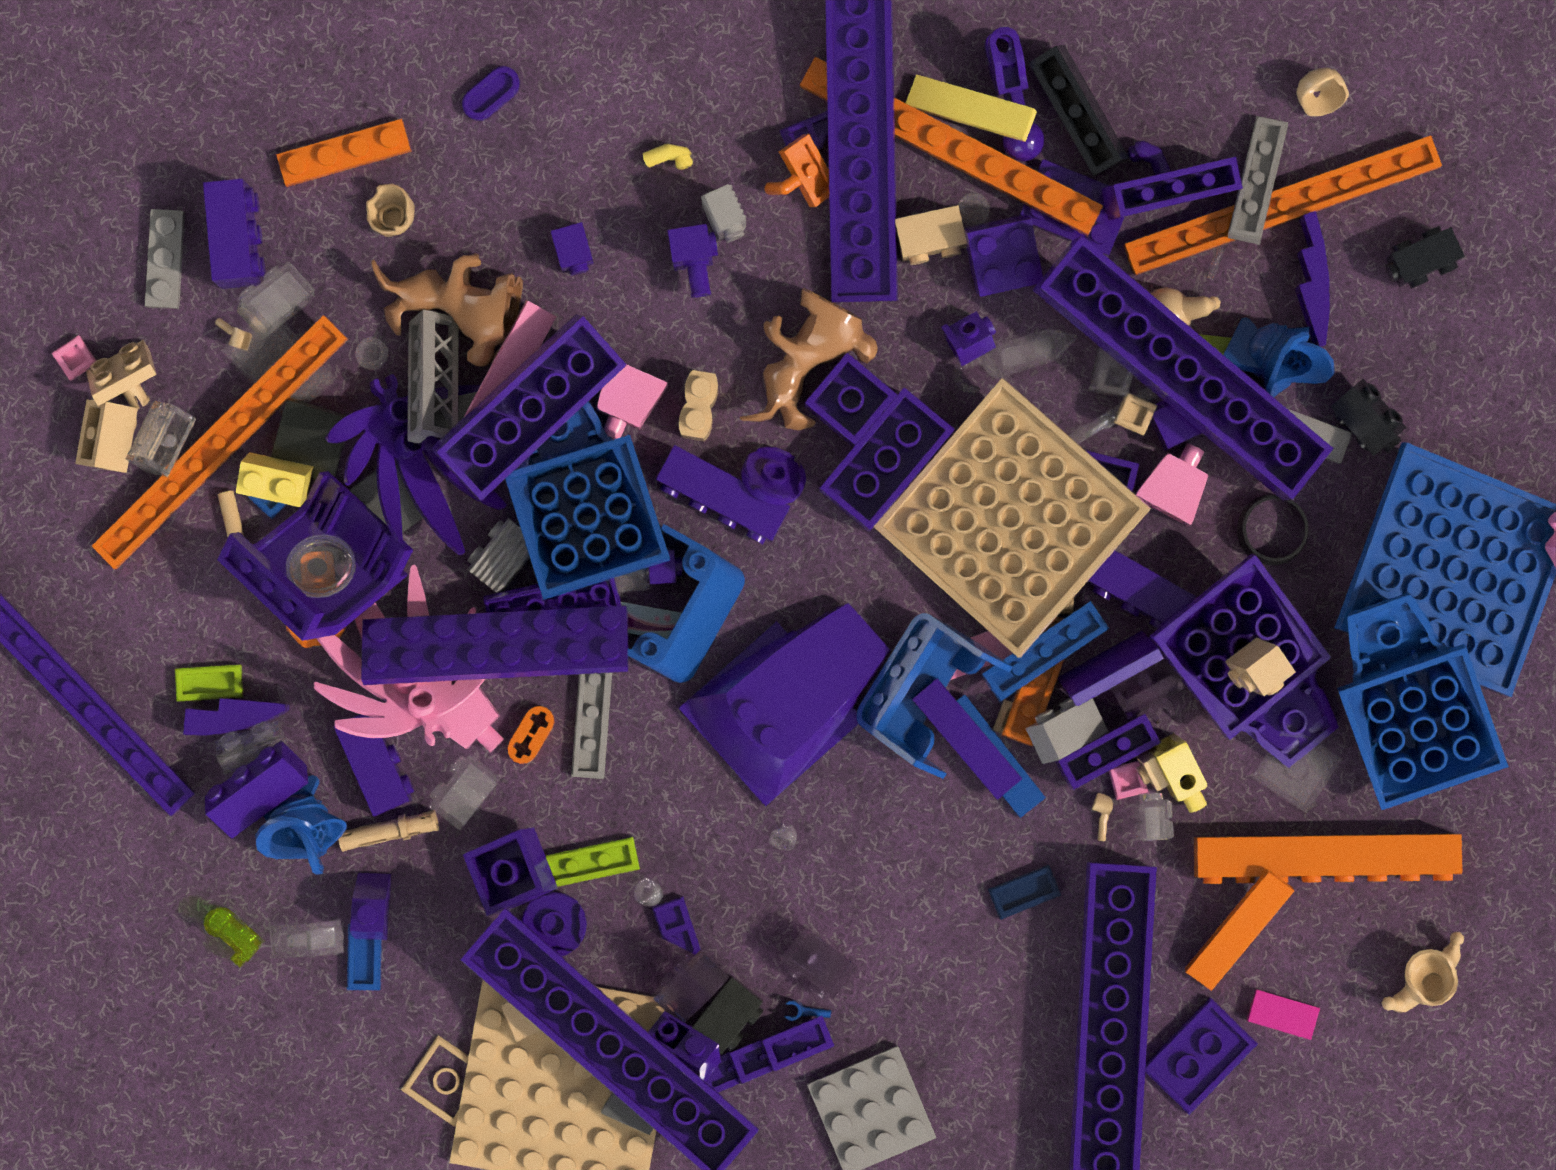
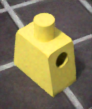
M1173 733L1160 740V744L1148 751L1155 757L1169 784L1166 788L1170 795L1178 802L1184 801L1189 813H1193L1207 805L1201 793V790L1207 787V783L1186 741ZM1186 775L1185 779L1180 782L1182 776Z

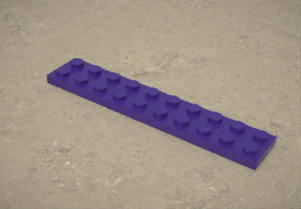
M825 0L832 303L898 301L892 0Z

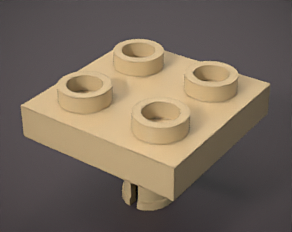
M144 340L138 343L131 342L126 344L119 350L118 354L108 359L101 358L95 361L90 366V369L86 370L91 395L98 406L123 393L130 407L140 409L138 400L143 407L150 401L149 396L146 395L140 383L157 375L151 352Z

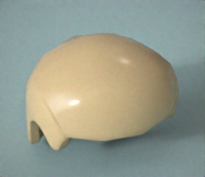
M1319 68L1308 72L1299 81L1296 91L1300 105L1309 116H1323L1332 113L1340 108L1349 97L1344 79L1335 69ZM1321 91L1319 96L1316 98L1313 93Z
M393 183L379 185L376 187V193L373 198L366 202L367 222L373 231L385 237L402 234L414 221L415 205L403 188Z

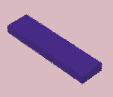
M938 678L912 699L997 800L1022 780L1018 772Z

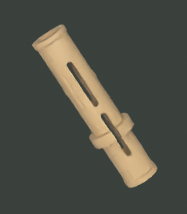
M435 810L406 816V814L398 815L397 819L346 830L338 839L341 851L344 852L394 839L403 838V841L409 840L414 835L438 831V819Z

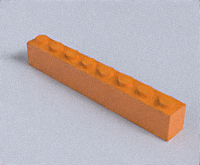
M1462 834L1194 837V877L1203 878V884H1222L1223 877H1236V883H1256L1255 877H1260L1268 869L1286 883H1288V876H1301V882L1311 883L1321 882V876H1334V882H1354V876L1367 875V881L1383 882L1387 881V875H1400V881H1420V875L1432 874L1433 881L1453 880V874H1462Z

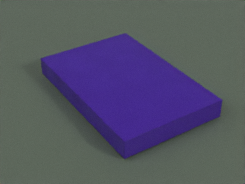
M1140 631L1062 674L1057 680L1076 706H1080L1161 661L1163 656L1159 648L1143 631Z
M1209 997L1146 1062L1145 1072L1190 1115L1258 1043Z

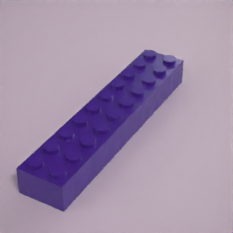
M1083 236L1075 238L1033 289L1043 300L1281 500H1293L1334 449Z
M1087 862L1069 1170H1140L1157 871L1155 866Z
M507 908L499 914L460 959L701 1170H726L759 1131V1128Z

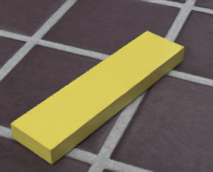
M917 74L906 100V104L921 112L1026 142L1037 113L1034 108Z

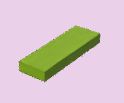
M634 837L546 855L557 887L640 869Z

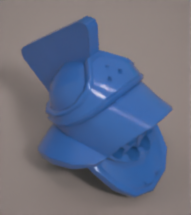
M1245 317L1241 319L1223 354L1240 370L1253 372L1254 376L1264 379L1265 391L1272 397H1275L1289 387L1291 383H1326L1335 373L1334 360L1325 349L1307 342L1310 336L1309 327L1287 328L1286 325L1272 323L1257 329L1252 321Z
M311 775L308 776V784L263 816L266 823L259 828L255 837L256 848L265 857L274 859H308L312 872L320 875L323 874L324 867L319 857L325 855L327 849L344 834L347 824L342 819L329 813L328 809L321 804L322 801L319 802L314 797L319 785V779L317 776Z

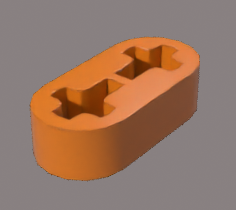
M535 706L524 716L508 745V754L514 762L520 764L529 763L537 756L555 723L554 715L548 708ZM544 712L547 714L545 720L549 722L546 728L540 726L534 735L530 732L534 726L531 716ZM529 735L532 737L528 748L532 752L530 756L523 755L521 758H518L516 756L518 750L514 748L516 742L523 743Z

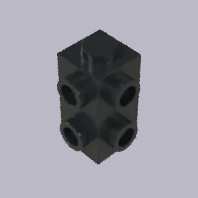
M1437 226L1422 233L1423 240L1412 244L1411 240L1408 239L1393 246L1394 253L1386 258L1388 264H1385L1391 281H1397L1399 288L1409 284L1412 289L1428 282L1427 275L1439 271L1440 276L1459 268L1456 262L1463 259L1465 255L1452 227L1442 231L1440 226Z
M1364 379L1359 381L1331 406L1336 419L1342 425L1348 426L1356 435L1358 444L1364 450L1370 451L1373 456L1382 449L1388 453L1402 441L1398 435L1407 427L1403 424L1401 415L1395 409L1389 408L1381 399L1378 389L1371 383H1367Z

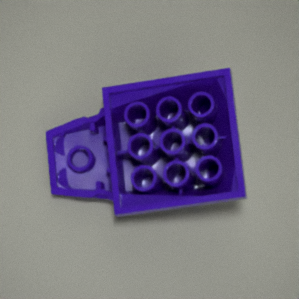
M1254 554L1246 557L1150 635V638L1228 740H1231L1240 731L1246 732L1265 750L1290 768L1339 728L1329 701L1315 679L1316 670L1331 657ZM1255 638L1278 645L1296 671V673L1283 682L1284 686L1273 695L1262 696L1255 692L1249 693L1243 687L1238 688L1228 676V672L1231 669L1225 661Z
M848 602L818 617L797 631L793 630L787 633L776 621L680 706L679 709L766 807L858 725L857 711L853 708L857 702L856 699L864 687L872 680L891 650Z

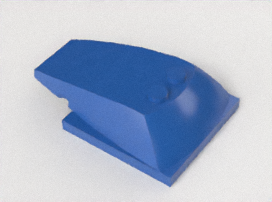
M589 401L522 462L520 469L514 470L505 478L543 600L670 561L631 436L627 435L614 440L608 437Z
M1409 592L1348 613L1347 621L1353 663V683L1338 687L1337 689L1381 810L1509 767L1465 644L1448 649L1445 643L1441 642L1430 621Z

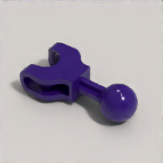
M1000 27L991 33L984 42V52L996 97L1003 95L1004 100L1025 106L1022 91L1028 89L1029 86L1020 39L1014 29ZM997 39L1006 42L1007 52H1000L996 45ZM1033 122L1026 142L1003 136V147L1006 153L1014 160L1029 161L1037 157L1042 151L1044 135L1041 128Z

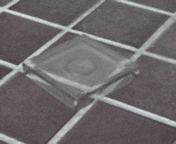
M1289 723L1286 724V727L1288 728V730H1290V731H1295V730H1297L1295 727H1293V726L1290 725ZM1283 730L1279 735L1297 738L1285 752L1286 754H1294L1298 751L1300 746L1298 738L1311 739L1304 733L1290 735ZM1318 744L1288 768L1267 752L1251 778L1307 814L1342 761V758Z

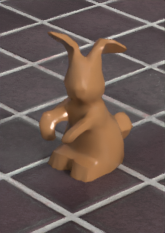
M477 253L463 255L455 260L447 282L433 269H427L399 282L390 281L382 273L376 261L372 260L371 262L376 281L383 291L399 296L394 302L383 308L386 322L393 332L398 336L401 335V315L405 311H422L423 309L430 311L438 309L446 312L453 318L461 332L473 340L472 348L467 351V361L475 366L482 367L491 363L495 347L503 344L519 314L523 289L521 277H514L513 273L497 277L496 284L492 290L471 286L470 274L472 267L481 265V260Z
M803 288L800 305L807 308L810 315L795 337L788 338L781 334L782 317L779 315L774 316L771 322L766 320L763 323L766 336L786 354L783 360L768 364L763 372L768 401L765 410L754 415L740 416V420L754 422L770 420L777 410L780 409L785 428L803 430L813 427L816 421L797 409V402L803 390L804 378L816 366L839 360L850 351L856 354L858 361L869 363L876 356L878 349L876 341L870 335L864 333L862 319L820 295Z

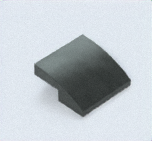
M288 398L271 457L313 466L311 477L313 479L317 478L319 472L329 471L335 477L341 451L346 441L329 443L325 437L329 430L347 415Z

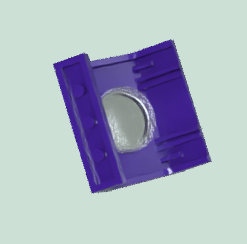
M329 471L319 472L304 504L297 512L253 545L240 532L230 533L217 560L296 636L304 641L338 634L407 577L408 574L403 569L413 549L404 540L397 543L388 526Z

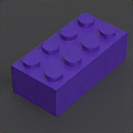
M904 387L823 483L819 491L866 531L870 532L952 435L955 429Z

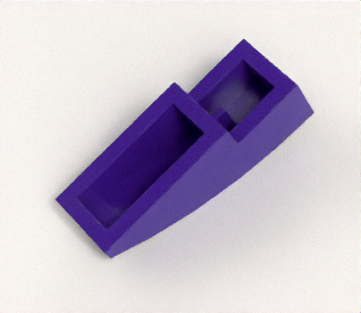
M220 698L218 711L185 709L183 735H218L250 729L288 712L290 704Z

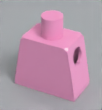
M629 365L624 367L601 389L597 404V411L609 416L603 428L607 436L612 439L620 438L627 424L640 430L666 391L668 383Z
M1187 443L1179 458L1167 453L1138 488L1135 495L1148 506L1187 527L1190 526L1194 520L1208 478V474L1196 468L1204 451Z
M480 687L460 706L438 717V719L448 723L450 738L466 749L478 740L491 753L504 740L491 726L500 715Z

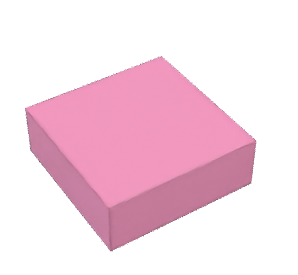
M79 335L52 353L70 381L86 372L97 361Z
M1139 761L1122 764L1109 771L1116 800L1148 792L1147 785L1143 783L1136 770V767L1140 766Z

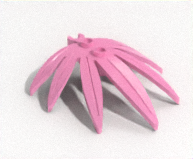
M412 565L408 583L407 617L429 616L421 579L416 565ZM347 566L344 567L345 582L351 574V569ZM376 603L354 619L361 638L362 619L385 618ZM471 608L468 614H475L476 608ZM335 635L317 638L328 655L350 678L373 695L386 701L382 703L360 694L314 682V689L331 702L349 711L375 717L334 721L336 729L352 735L367 738H387L407 733L422 725L425 729V741L428 745L433 746L435 745V737L432 734L434 731L442 732L446 739L450 738L448 723L438 719V717L449 713L464 703L485 680H457L454 684V681L363 685L361 681L362 658Z

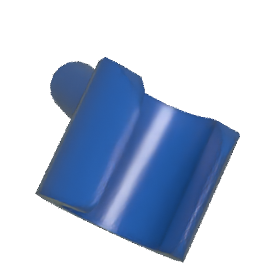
M791 1000L786 1003L787 1005H796L798 1008L797 1016L784 1015L790 1021L797 1020L802 1016L818 1017L822 1015L824 1018L831 1017V1010L806 1007L797 1000Z

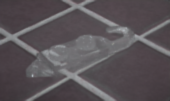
M1053 327L997 344L995 349L964 366H961L959 361H957L952 372L953 382L958 389L965 393H977L980 391L978 386H969L963 380V373L966 369L982 364L989 376L1001 379L1062 359V354L1077 338V335L1056 331ZM1065 337H1070L1071 341L1067 342Z

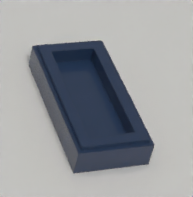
M1049 865L988 889L1000 920L1061 896Z

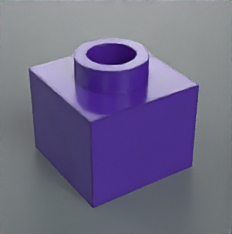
M668 550L670 561L649 567L650 585L677 584L676 577L683 576L682 557H675V551Z

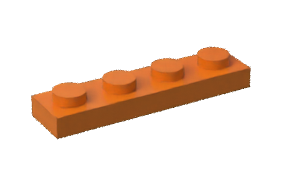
M399 119L276 155L285 186L289 187L412 151L403 120Z

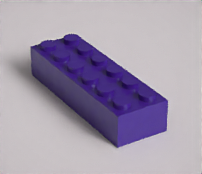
M575 314L442 437L431 450L470 493L482 501L627 365L584 316Z

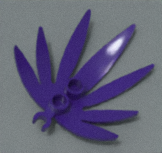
M393 374L385 378L387 389L381 387L378 378L370 382V390L380 399L381 404L347 415L337 422L325 437L329 443H341L363 431V434L356 441L347 458L344 470L345 485H350L361 474L377 443L379 445L376 472L378 496L383 516L394 540L397 543L403 541L401 503L395 459L407 492L426 523L458 555L464 554L465 548L449 506L422 451L449 482L468 496L497 510L504 509L507 504L494 490L482 501L475 498L431 450L439 441L434 436H428L419 444L407 441L408 396L398 398L396 393L398 382ZM480 385L458 386V396L477 392ZM445 387L435 388V392L441 399L448 398V390Z

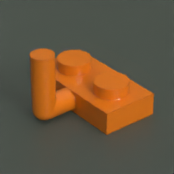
M803 134L779 151L791 176L783 182H768L764 189L768 195H787L799 187L809 207H817L829 198V169L810 135Z

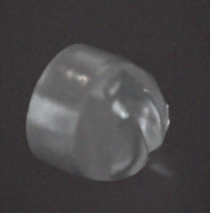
M784 823L777 824L771 832L769 843L780 850H793L797 840L796 829L791 824L788 827H785Z
M648 878L640 880L634 888L635 900L645 906H655L663 897L661 886L656 881Z

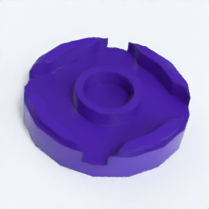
M761 447L756 452L748 454L741 469L742 482L748 492L758 500L774 505H785L794 502L804 489L806 474L801 463L798 465L794 461L795 457L792 454L777 447Z
M555 891L549 892L532 900L523 912L522 922L561 956L568 955L578 948L585 937L587 928L585 911L579 902L568 894Z

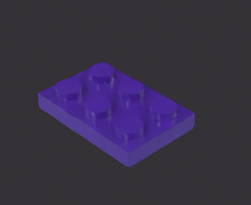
M1042 159L1038 169L1039 173L1103 205V209L1088 237L1025 204L1020 215L1027 214L1032 219L1033 227L1070 242L1075 238L1083 236L1108 257L1124 220V217L1108 220L1101 188L1108 187L1109 185Z

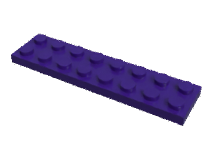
M627 606L362 619L361 681L363 685L629 672Z

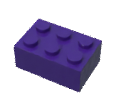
M243 179L203 182L212 281L221 289L260 286V277H265V262L263 257H259L257 245L263 243L261 226L256 224L254 212L260 211L258 193H254L253 188Z

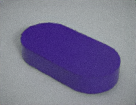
M506 66L493 69L464 95L462 107L465 114L475 121H483L491 117L518 93L520 80L517 73Z

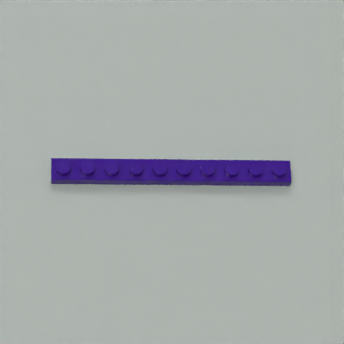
M0 593V642L170 816H173L196 792Z

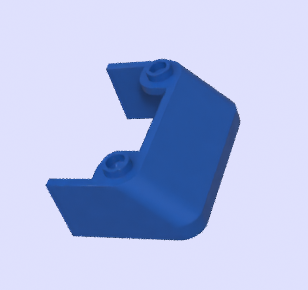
M663 524L661 528L663 534L688 547L682 560L683 568L687 575L699 581L668 639L656 633H645L636 640L632 649L628 648V656L674 682L684 683L692 679L740 595L745 584L743 572L734 564Z
M921 613L911 621L859 705L857 722L862 728L911 765L944 779L947 773L926 758L934 745V734L929 727L923 724L927 717L912 699L936 678L946 688L957 669L966 674H974L983 667L986 661L1009 673L1013 667L978 642L930 614Z

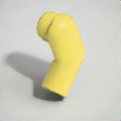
M664 144L643 153L644 162L649 168L667 160L675 161L676 168L680 170L689 168L693 164V160L690 157L691 151L683 146Z

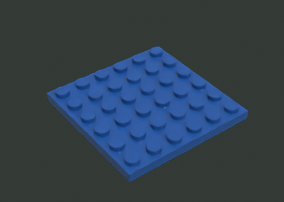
M1401 443L1334 628L1349 634L1348 613L1409 592L1430 621L1441 642L1445 643L1448 649L1462 644L1466 645L1480 686L1501 695L1512 697L1556 575V568L1545 549V543L1555 533L1548 523V519L1556 512V504L1410 443Z

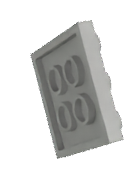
M898 1045L807 1083L842 1170L865 1169L936 1138Z

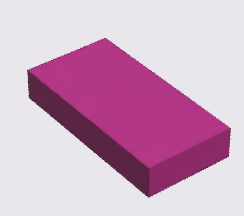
M1255 989L1246 1021L1311 1040L1320 1008Z

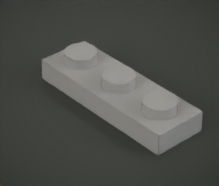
M151 209L145 307L179 309L185 222L184 211Z

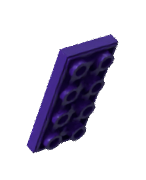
M615 578L545 600L542 598L538 584L486 595L483 600L487 613L622 606Z

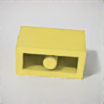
M249 452L240 464L236 493L301 507L309 494L313 466Z

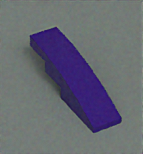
M1314 211L1304 214L1299 219L1308 248L1302 249L1297 253L1306 283L1298 285L1295 288V292L1306 325L1309 327L1312 343L1322 348L1326 345L1330 314L1329 272L1325 243L1317 213Z
M821 1015L736 1048L732 1052L729 1051L721 1054V1062L706 1082L717 1092H721L737 1084H743L834 1047L823 1016Z

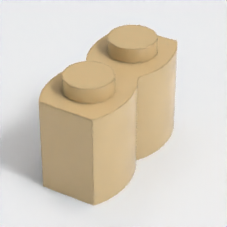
M696 370L690 372L685 383L687 403L682 408L679 417V429L682 438L705 442L709 437L713 423L711 408L714 406L718 396L716 374Z

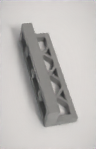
M424 309L409 321L407 441L418 444L428 436L442 438L458 424L459 328L450 315ZM435 323L448 326V339L445 341L441 339L435 331ZM438 350L448 360V368L445 371L435 361V353ZM438 380L448 390V398L444 401L435 392V382ZM437 410H440L448 420V429L434 426V413Z

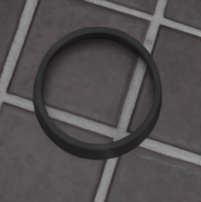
M1264 495L1254 499L1244 508L1238 520L1237 535L1241 547L1248 556L1250 554L1256 555L1260 562L1265 565H1281L1294 559L1304 548L1308 537V521L1298 504L1292 500H1284L1296 507L1303 518L1305 526L1303 541L1293 553L1285 557L1270 558L1260 554L1252 547L1246 533L1247 519L1258 504L1271 499H1280L1277 495Z

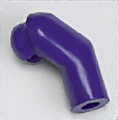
M1141 140L1136 141L1135 145L1128 148V156L1131 161L1139 162L1144 160L1150 163L1155 175L1171 172L1163 151L1159 147Z

